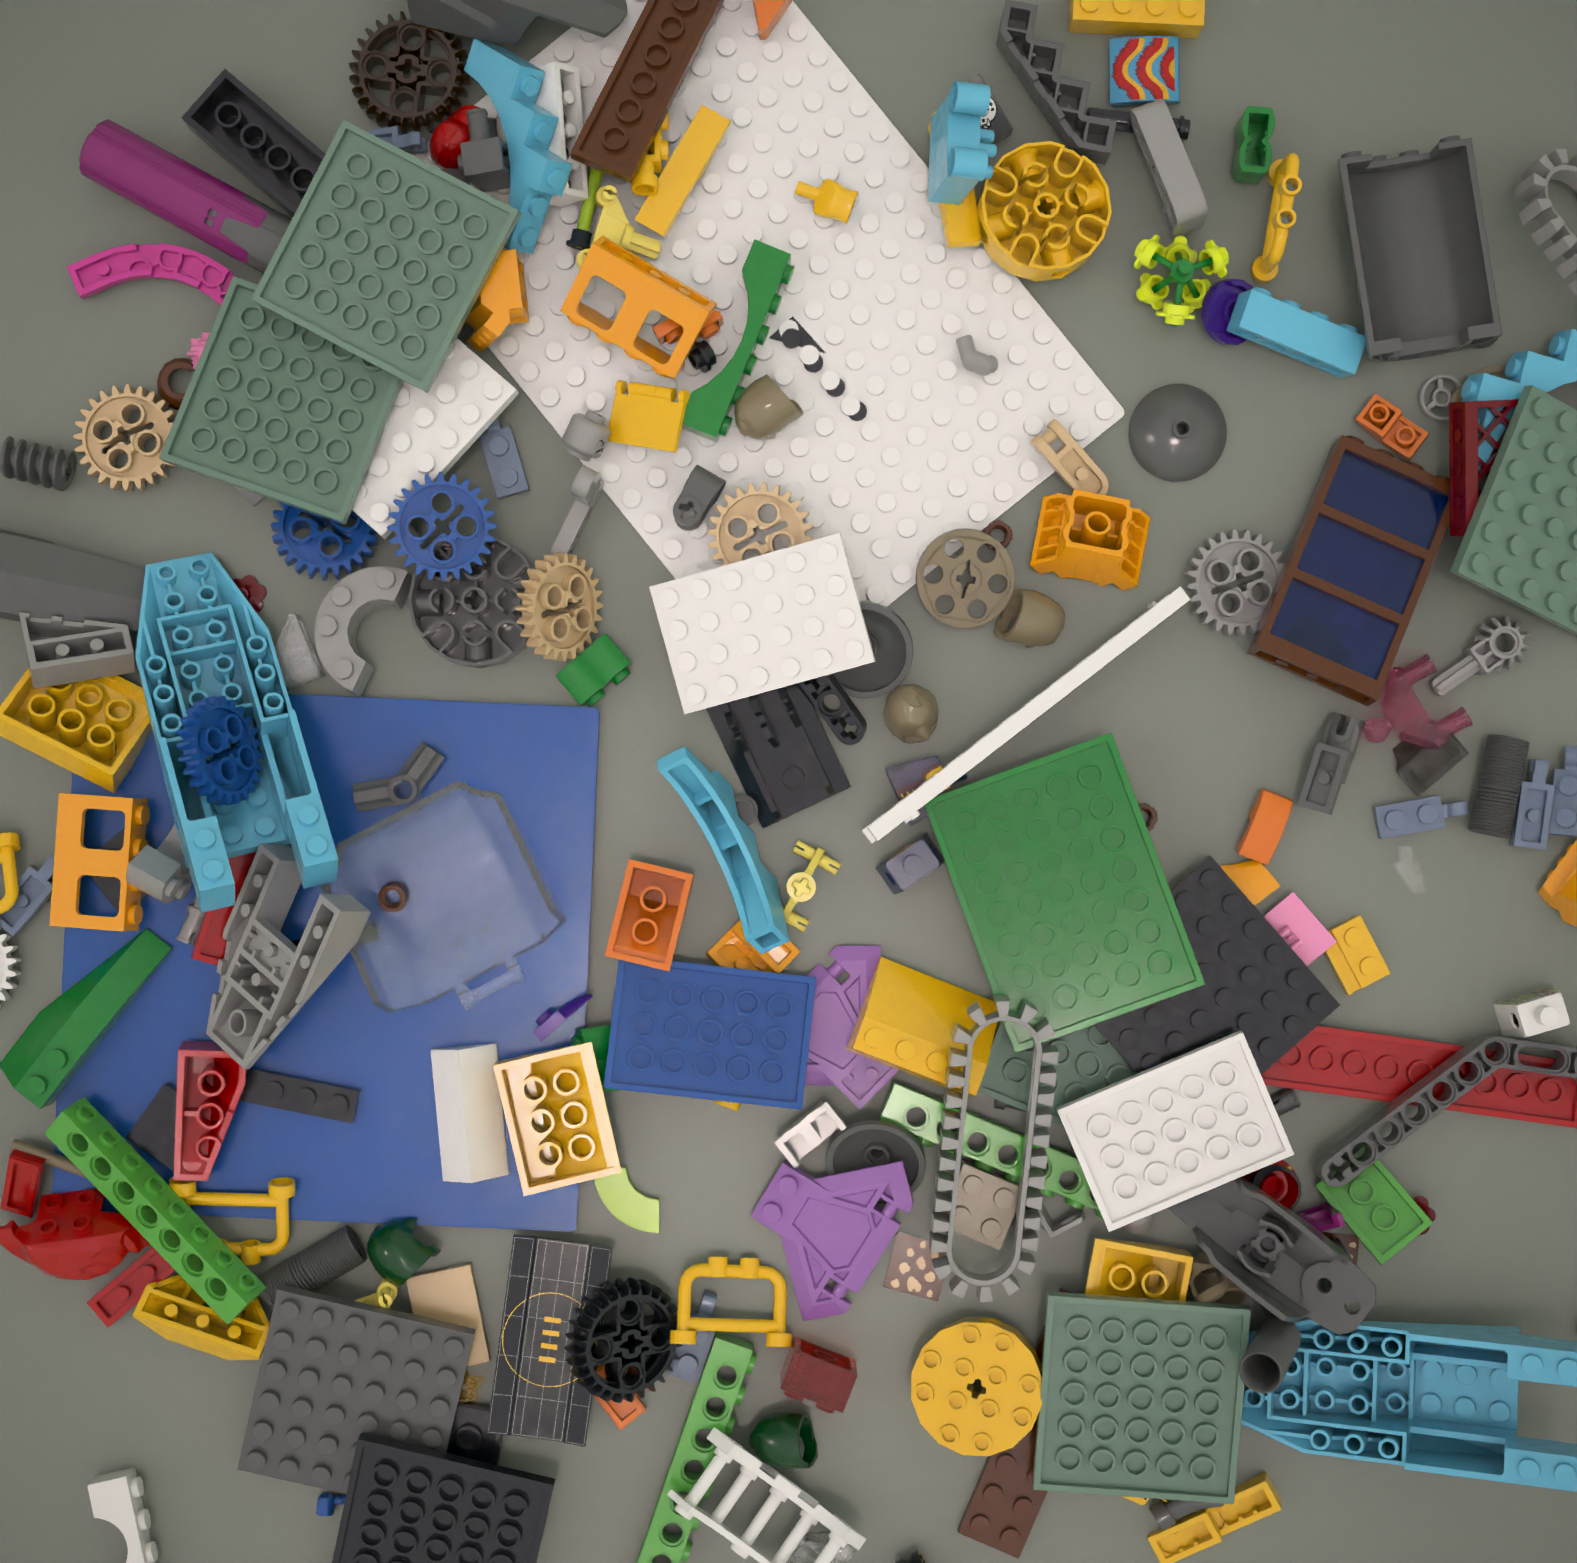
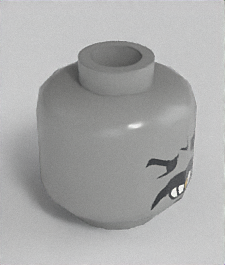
M587 410L585 415L581 413L574 414L562 438L563 443L567 446L566 452L588 462L591 458L600 457L611 434L609 427L603 423L605 417L591 410Z

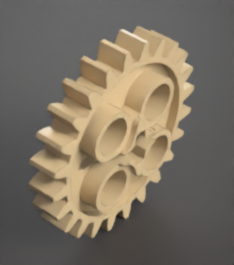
M126 384L122 393L114 385L112 386V396H109L102 390L99 391L102 401L98 403L90 398L89 403L93 409L91 411L80 410L86 417L85 422H75L78 427L83 429L82 433L73 435V438L82 442V445L75 448V452L86 455L79 463L83 466L92 465L87 474L92 477L99 475L98 482L104 486L110 481V488L118 490L122 484L125 491L131 492L135 483L139 490L144 491L145 481L156 486L157 480L155 476L157 474L165 478L168 477L167 472L164 470L166 465L176 467L163 462L159 457L173 425L171 421L175 419L177 413L173 410L166 411L169 403L164 399L157 402L159 395L154 391L147 396V390L142 386H139L135 393L133 387ZM135 409H140L141 417L139 421L130 424V413ZM150 423L154 424L153 428H151L150 430H145L150 425ZM106 425H111V436L102 440L100 436L102 428ZM128 432L133 434L130 436L131 443L129 445L124 443L127 440L126 434ZM156 437V448L151 452H146L144 448L146 441L149 438ZM112 447L106 454L103 453L105 448ZM127 453V464L122 468H117L116 459L120 454Z
M762 482L760 491H756L753 483H749L748 493H744L740 487H736L737 498L735 499L726 494L724 497L728 505L726 507L721 505L715 506L721 513L720 517H710V520L717 524L716 529L707 530L708 534L716 536V541L709 543L708 547L718 548L719 552L712 557V560L722 559L724 563L721 566L745 560L746 552L752 548L757 549L761 555L777 551L774 547V540L781 534L789 536L791 546L814 540V538L806 536L805 531L814 528L812 524H804L803 519L810 513L808 511L799 513L797 510L801 506L802 501L789 502L792 496L791 491L780 496V486L777 484L772 492H768L766 482ZM768 504L773 505L777 510V517L771 523H765L760 518V510ZM736 519H743L747 524V532L740 538L733 536L730 530L732 522ZM783 521L787 522V527L767 535L764 545L760 541H755L736 551L734 549L736 544L754 537L757 534L756 528L759 527L765 531Z
M567 553L544 555V560H535L536 569H527L530 579L521 580L525 591L524 593H517V596L523 601L521 605L515 607V610L522 612V617L516 622L525 626L520 635L522 637H529L526 646L535 648L534 654L543 655V659L566 661L567 658L575 659L576 653H582L585 650L584 644L593 643L590 633H598V629L594 625L595 621H602V617L597 614V609L603 607L602 603L597 602V597L602 594V591L595 590L599 579L591 578L593 568L585 567L586 560L577 559V555Z

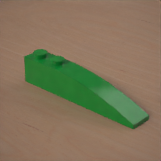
M146 928L40 1011L0 1062V1068L12 1087L40 1109L53 1104L173 950V947Z

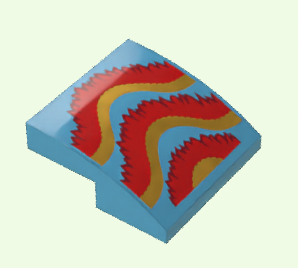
M1136 36L1109 39L1110 104L1112 107L1147 104L1161 98L1165 101L1166 105L1180 103L1179 37Z

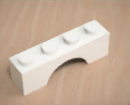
M135 1467L96 1476L87 1485L94 1518L109 1521L122 1532L128 1548L126 1563H156L158 1550L156 1543L151 1541L149 1534L151 1526L150 1513L148 1509H144L142 1501L144 1485L141 1477H137Z

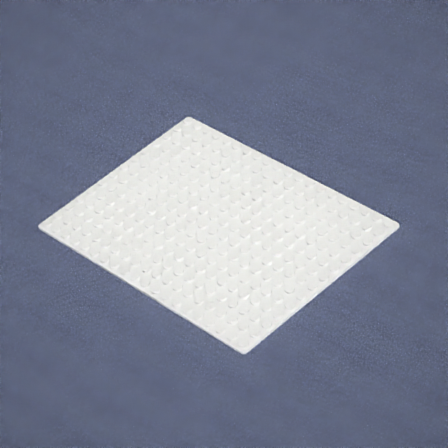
M626 0V17L619 27L607 37L603 38L571 27L529 61L537 67L553 61L579 67L583 126L648 0ZM724 0L669 109V130H663V140H668L669 160L701 105L725 117L731 123L700 181L697 180L667 238L634 220L648 196L634 194L631 191V183L604 172L600 188L612 185L617 189L618 199L629 221V225L634 226V232L661 242V250L657 259L653 260L634 252L631 253L717 303L714 311H720L724 324L719 326L721 330L716 335L705 339L715 353L716 364L711 366L710 371L703 373L700 369L696 370L693 368L687 356L683 370L675 379L657 374L653 370V366L643 360L632 359L625 354L623 348L614 343H606L596 336V332L586 326L573 324L569 321L567 315L560 312L580 271L576 266V256L581 250L567 246L566 241L571 239L572 230L577 228L583 200L564 207L549 205L533 254L518 251L524 265L530 322L507 326L501 335L488 347L561 438H563L571 417L576 413L585 415L587 410L604 416L605 420L603 423L609 426L616 393L615 384L618 380L627 382L625 395H628L629 383L636 382L675 388L678 397L680 390H688L691 395L694 390L707 384L718 375L733 358L742 341L747 324L748 296L742 277V268L754 239L790 253V265L795 266L788 285L784 283L781 285L778 293L779 296H782L780 306L776 315L770 313L766 326L770 327L769 333L763 346L757 344L753 356L758 357L751 376L745 374L741 386L746 389L752 382L767 374L789 399L799 404L804 413L801 417L776 433L774 439L764 438L758 440L749 436H743L740 433L735 422V405H732L728 415L733 418L726 437L720 435L718 442L681 429L677 453L607 441L600 457L591 458L589 462L579 460L583 465L600 473L604 481L603 490L675 579L721 567L724 563L722 559L712 560V557L719 552L718 548L708 547L709 543L716 541V536L708 534L707 530L716 529L717 524L713 523L710 517H720L721 515L715 506L721 505L726 507L728 505L724 497L726 494L734 499L737 498L736 487H740L744 493H748L749 483H753L756 491H760L762 482H766L768 492H772L777 484L780 486V496L791 491L792 496L789 502L802 501L801 506L797 510L799 513L808 511L810 514L803 519L804 524H812L814 528L805 531L806 536L816 540L841 533L859 601L874 602L888 607L916 584V569L919 559L926 547L935 538L955 529L967 528L982 531L989 523L996 520L1055 472L1044 457L1030 444V441L1036 435L1041 436L1048 429L1047 425L1053 419H1056L1081 448L1084 449L1124 416V409L1020 280L994 262L981 242L979 246L947 247L938 202L928 201L929 168L793 0L765 40H760L752 0ZM487 94L475 106L486 109L488 112L487 117L497 120V134L507 144L500 117L491 98ZM430 141L427 142L428 152L412 154L438 169L443 168L431 159L429 152ZM663 160L662 171L664 170L669 160ZM586 165L588 182L591 167ZM655 173V174L657 175V177L659 178V176L661 175V173ZM825 179H831L848 189L858 191L847 225L839 220L824 218L814 214L813 200L794 194L798 181L819 188ZM510 188L485 192L509 205ZM595 205L589 231L592 233L590 246L602 210L597 205ZM595 275L592 277L580 302L614 321L625 301L626 295L623 290ZM651 310L638 336L667 354L672 355L679 341L670 345L668 342L660 345L652 328L670 318L656 310ZM793 316L825 353L819 352L812 345L788 349L781 341L770 339L769 337L778 329L781 337L787 329L793 328L799 331L797 323L789 320ZM965 335H971L976 351L988 356L993 355L997 358V370L986 376H981L967 370L963 366L956 339ZM703 337L696 339L697 342L704 340ZM820 355L823 359L822 369L817 373L808 372L804 367V363L808 365L814 364ZM839 378H841L845 383L844 393L839 397L830 396L826 390L835 389L839 385ZM860 402H862L867 408L866 417L861 421L851 420L849 416L855 415L859 411ZM1055 439L1049 446L1055 452L1063 444L1058 439ZM696 465H699L726 480V484L718 500L711 507L699 528L693 531H685L678 527L675 522L673 506L681 494L690 473ZM771 504L763 506L760 510V518L765 523H771L777 517V510ZM692 507L688 511H681L684 520L689 516L695 517ZM736 519L732 522L730 530L733 536L740 538L746 534L747 524L743 519ZM783 521L765 531L759 527L756 528L757 534L754 537L736 544L734 549L736 551L755 541H760L764 545L766 543L765 537L787 527V522ZM786 534L777 536L774 540L775 549L780 550L791 547L789 536ZM950 539L945 544V553L951 556L963 546L962 542L959 539ZM752 548L746 552L744 559L759 556L761 553L757 549ZM932 564L927 566L924 571V577L938 565Z

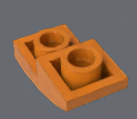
M713 311L712 315L706 320L697 339L703 337L704 340L708 339L721 330L719 326L723 325L724 322L720 311ZM671 319L652 327L660 345L668 342L669 345L679 341L683 334V327Z
M1376 393L1355 420L1376 440L1407 462L1412 459L1429 435L1427 431L1402 416V410Z
M1262 788L1248 815L1250 823L1236 848L1238 854L1268 865L1283 834L1293 800Z

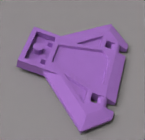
M881 945L836 946L829 953L836 961L827 970L819 963L807 975L808 977H816L805 1085H836L859 1109L898 1071V1069L846 1050L879 958L881 957ZM846 970L851 976L841 985L836 978Z
M785 1159L752 1212L751 1217L781 1236L802 1319L807 1321L847 1312L851 1305V1302L844 1297L848 1289L856 1293L860 1291L901 1225V1222L895 1219L894 1215L898 1209L908 1213L914 1201L903 1160L815 1178L799 1167L794 1169L790 1162ZM879 1198L887 1201L883 1209L876 1206ZM830 1278L837 1282L833 1289L826 1285Z

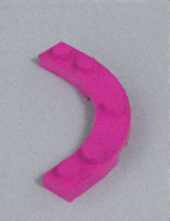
M164 243L159 245L127 244L96 253L67 266L78 295L82 299L124 282L156 278L173 280L196 288L211 297L221 307L231 280L235 276L226 267L212 258L181 246Z

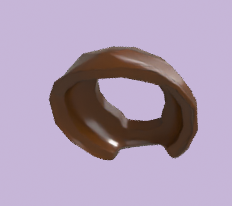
M174 358L165 363L159 372L157 379L158 393L162 399L169 403L170 408L179 410L185 393L179 394L172 391L169 387V377L178 369L195 371L191 363L193 360Z

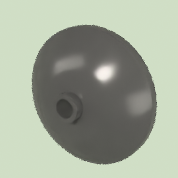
M1169 384L1153 390L1140 401L1131 416L1128 436L1132 453L1143 469L1165 481L1184 482L1198 478L1216 464L1226 444L1227 427L1221 408L1209 394L1191 385ZM1184 424L1187 428L1186 434H1179L1176 431V425Z
M859 601L876 662L836 672L833 675L847 695L856 698H875L889 693L905 679L913 660V641L908 627L894 611L878 603Z
M867 1120L847 1126L846 1129L842 1132L840 1131L833 1138L828 1148L826 1164L829 1175L903 1160L911 1193H913L920 1186L924 1178L926 1159L922 1146L906 1129L886 1121ZM879 1198L876 1204H886L887 1201Z

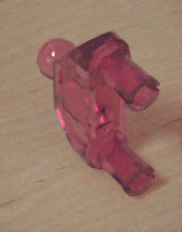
M1424 654L1423 657L1402 669L1399 666L1390 669L1382 699V711L1386 718L1369 719L1364 725L1363 734L1368 741L1381 743L1388 737L1390 730L1393 729L1402 741L1425 748L1439 749L1446 745L1445 743L1448 742L1447 738L1468 726H1472L1473 723L1469 715H1465L1466 710L1463 707L1437 722L1431 720L1412 691L1413 684L1437 672L1433 661H1429L1431 659L1430 656Z

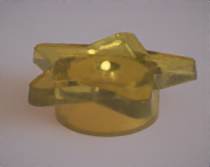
M466 1368L463 1384L467 1386V1389H461L458 1402L479 1403L477 1389L485 1381L484 1377L472 1376Z

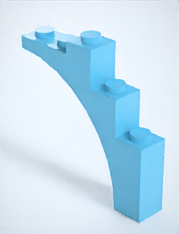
M474 39L464 71L479 82L491 98L500 117L507 140L510 162L509 205L521 212L504 247L508 250L517 249L519 252L533 254L552 195L562 196L573 164L549 151L559 118L535 104L546 72L498 44Z
M1569 329L1555 332V336L1551 339L1548 347L1549 357L1531 351L1512 353L1505 367L1506 379L1487 373L1469 375L1461 389L1462 402L1519 399L1524 386L1533 385L1547 393L1563 384L1577 381V330ZM1514 406L1505 416L1509 422L1512 418L1516 406ZM1486 407L1478 408V423L1485 429L1495 416ZM1496 407L1499 411L1503 409V407ZM1499 423L1490 435L1498 442L1506 428ZM1486 440L1478 447V456L1484 462L1489 459L1493 450Z
M686 746L656 760L658 771L685 802L712 847L733 895L745 940L760 954L789 942L790 938L777 879L760 861L754 831L738 816L732 785L717 770L710 772Z

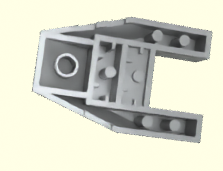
M259 845L223 930L222 937L227 943L224 959L218 960L216 972L221 975L218 993H213L206 1034L243 1069H250L354 947L371 913L351 895L320 894L298 946L292 943L280 932L301 884L291 845Z

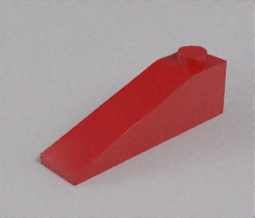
M183 1041L178 1049L173 1180L208 1181L246 1084V1069H243L218 1044L212 1041Z

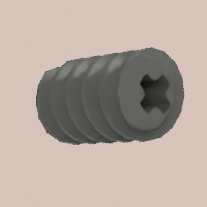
M8 436L5 439L0 456V467L4 477L9 479L16 478L21 482L28 480L33 485L41 483L45 488L54 486L55 490L64 491L68 488L76 472L77 461L74 452L66 460L65 450L59 448L53 457L51 446H45L41 454L38 443L34 442L30 449L27 450L26 440L21 439L17 446L14 447L13 437Z

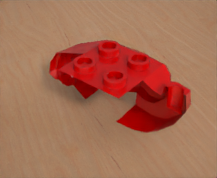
M97 1188L42 1195L35 1221L19 1227L14 1220H10L5 1226H0V1244L10 1253L35 1266L45 1274L66 1280H90L97 1276L108 1274L114 1267L120 1264L129 1251L139 1253L144 1247L150 1245L122 1214L101 1212L104 1195Z

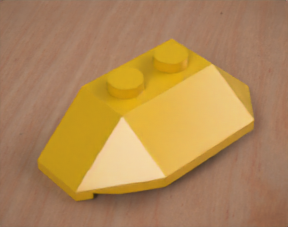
M180 1275L169 1277L158 1283L147 1284L133 1313L135 1319L163 1338L226 1360H259L265 1347L270 1324L258 1298H256L245 1311L227 1325Z

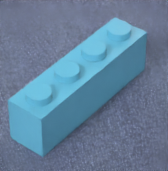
M1254 287L1238 295L1226 331L1336 377L1344 378L1355 375L1366 344L1365 336L1357 333L1358 329L1348 324L1337 325L1329 321V317L1323 313H1308L1300 309V304L1286 299L1282 301L1271 297L1272 293L1263 288Z

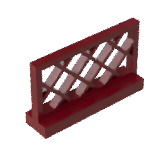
M1519 399L1449 402L1450 536L1464 537L1481 492L1478 490V481L1484 474L1489 475L1490 467L1493 465L1500 445L1490 433L1499 423L1506 429L1508 428L1510 422L1505 416L1517 405ZM1486 407L1495 418L1484 429L1478 423V408ZM1496 407H1503V409L1499 411ZM1484 440L1495 450L1486 462L1478 456V447Z

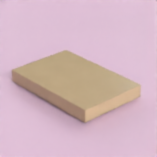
M472 1263L412 1275L406 1283L413 1315L476 1329L467 1366L490 1362L491 1355Z

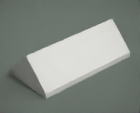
M497 1043L431 1049L443 1181L474 1183L509 1175L503 1105L493 1066L498 1061Z

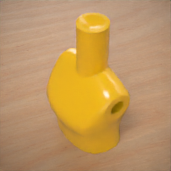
M825 179L819 188L798 181L794 194L813 200L814 214L824 218L836 219L847 225L858 191L848 189L831 179Z

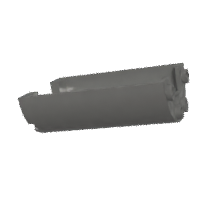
M1459 135L1442 138L1439 140L1440 143L1429 153L1419 154V150H1409L1400 153L1397 158L1387 159L1386 155L1372 156V153L1361 155V151H1352L1341 155V158L1338 159L1368 359L1371 361L1379 360L1378 355H1383L1384 362L1429 357L1462 350V347H1466L1472 341H1474L1475 345H1479L1502 335L1472 138L1460 139Z

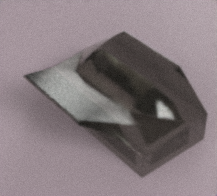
M1417 727L1392 749L1397 761V774L1416 796L1424 793L1469 754L1448 728L1435 731Z

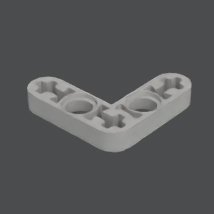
M585 465L581 467L573 482L571 493L575 501L549 555H554V553L572 554L602 492L604 481L600 473Z

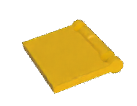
M618 380L615 384L616 393L608 426L611 431L608 442L677 453L686 405L690 399L689 391L680 390L677 397L675 388L630 382L628 385V395H625L627 382Z

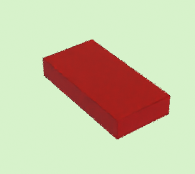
M16 1149L12 1151L9 1155L0 1209L29 1218L35 1215L45 1167V1158Z

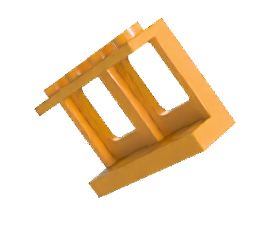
M602 235L592 244L560 312L567 315V318L573 324L586 326L596 332V336L606 343H614L623 348L625 354L632 359L643 360L653 366L652 368L657 374L675 379L683 370L684 362L706 320L712 315L717 303ZM595 275L625 292V301L614 321L580 302L592 277ZM651 310L658 311L683 327V334L672 355L667 354L638 336Z
M59 793L49 926L122 932L139 930V924L143 918L141 890L127 883L126 873L129 862L148 845L145 839L146 825L150 819L148 799ZM88 809L117 810L125 814L124 844L121 850L91 849L84 846L85 815ZM84 875L116 877L120 880V900L117 916L83 915L79 912L81 878Z

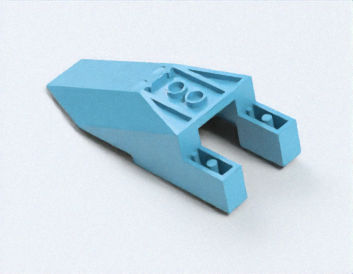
M212 552L147 564L145 567L135 659L185 867H189L201 913L235 905V882L228 858L257 852L260 844H291L303 889L337 881L339 859L295 709H292L268 627ZM225 696L226 701L234 699L235 707H244L243 717H252L249 724L250 728L257 727L258 729L254 738L255 740H261L262 744L257 747V751L264 754V757L258 759V763L263 767V771L256 772L261 781L260 783L253 784L256 791L248 794L249 799L240 801L238 804L217 806L216 802L207 803L206 795L201 797L197 795L199 786H189L192 779L191 774L183 775L187 765L186 762H179L178 760L184 753L183 750L176 746V744L183 742V738L177 734V730L185 729L180 719L188 717L185 711L186 708L193 707V702L199 701L202 698ZM213 754L208 756L206 759L213 758Z
M1311 1319L1293 1322L1300 1332V1346L1278 1389L1271 1393L1261 1394L1252 1391L1244 1385L1241 1424L1303 1453L1404 1466V1470L1577 1492L1576 1443L1517 1436L1519 1380L1577 1387V1341L1521 1335V1327L1362 1321L1355 1331L1338 1335ZM1257 1330L1249 1332L1248 1347Z

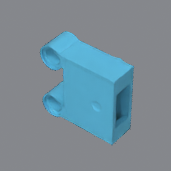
M954 81L950 93L932 116L930 126L928 201L960 205L979 181L982 182L984 178L990 179L993 176V167L988 165V157L993 158L997 153V146L991 144L994 141L995 133L993 130L980 129L981 116L987 114L990 104L991 90L989 85Z

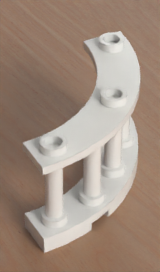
M715 1427L707 1436V1439L717 1446L714 1450L716 1455L686 1498L672 1489L667 1494L677 1503L674 1509L689 1521L693 1516L730 1540L732 1542L730 1548L744 1559H747L750 1555L759 1563H786L812 1524L816 1526L818 1521L831 1530L828 1535L830 1540L814 1563H830L841 1547L845 1548L847 1543L860 1550L866 1541L865 1537L837 1515L830 1513L816 1499L770 1465L763 1463L757 1456L743 1449L742 1445ZM734 1459L741 1464L739 1468L741 1472L710 1515L699 1508L697 1504L726 1462L730 1464ZM759 1476L772 1486L769 1490L771 1494L740 1537L722 1524V1522L751 1480L755 1481ZM789 1498L802 1508L799 1513L801 1518L771 1560L752 1544L780 1503H785Z

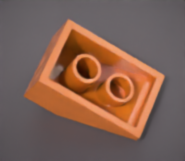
M629 859L605 956L670 972L694 875Z

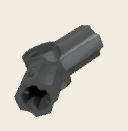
M421 741L396 777L353 784V797L357 812L405 804L410 805L417 802L421 797L423 789L446 757ZM406 780L412 785L413 792L409 798L402 799L398 795L397 789L399 784Z

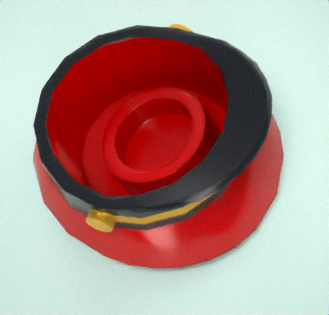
M1283 1160L1242 1176L1289 1210H1293L1299 1202L1301 1183L1294 1169Z

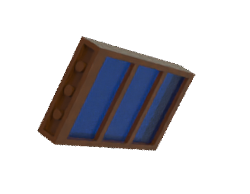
M1342 435L1331 447L1247 653L1365 706L1378 701L1450 521L1449 478L1440 475L1434 476L1425 472L1424 468L1416 463H1405L1394 458V455L1387 450H1375L1364 445V442L1357 437Z

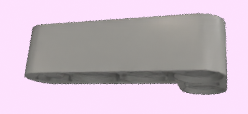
M1161 98L1131 109L1129 116L1133 131L1164 203L1162 220L1168 236L1172 239L1178 235L1202 228L1208 215L1207 202L1165 101Z

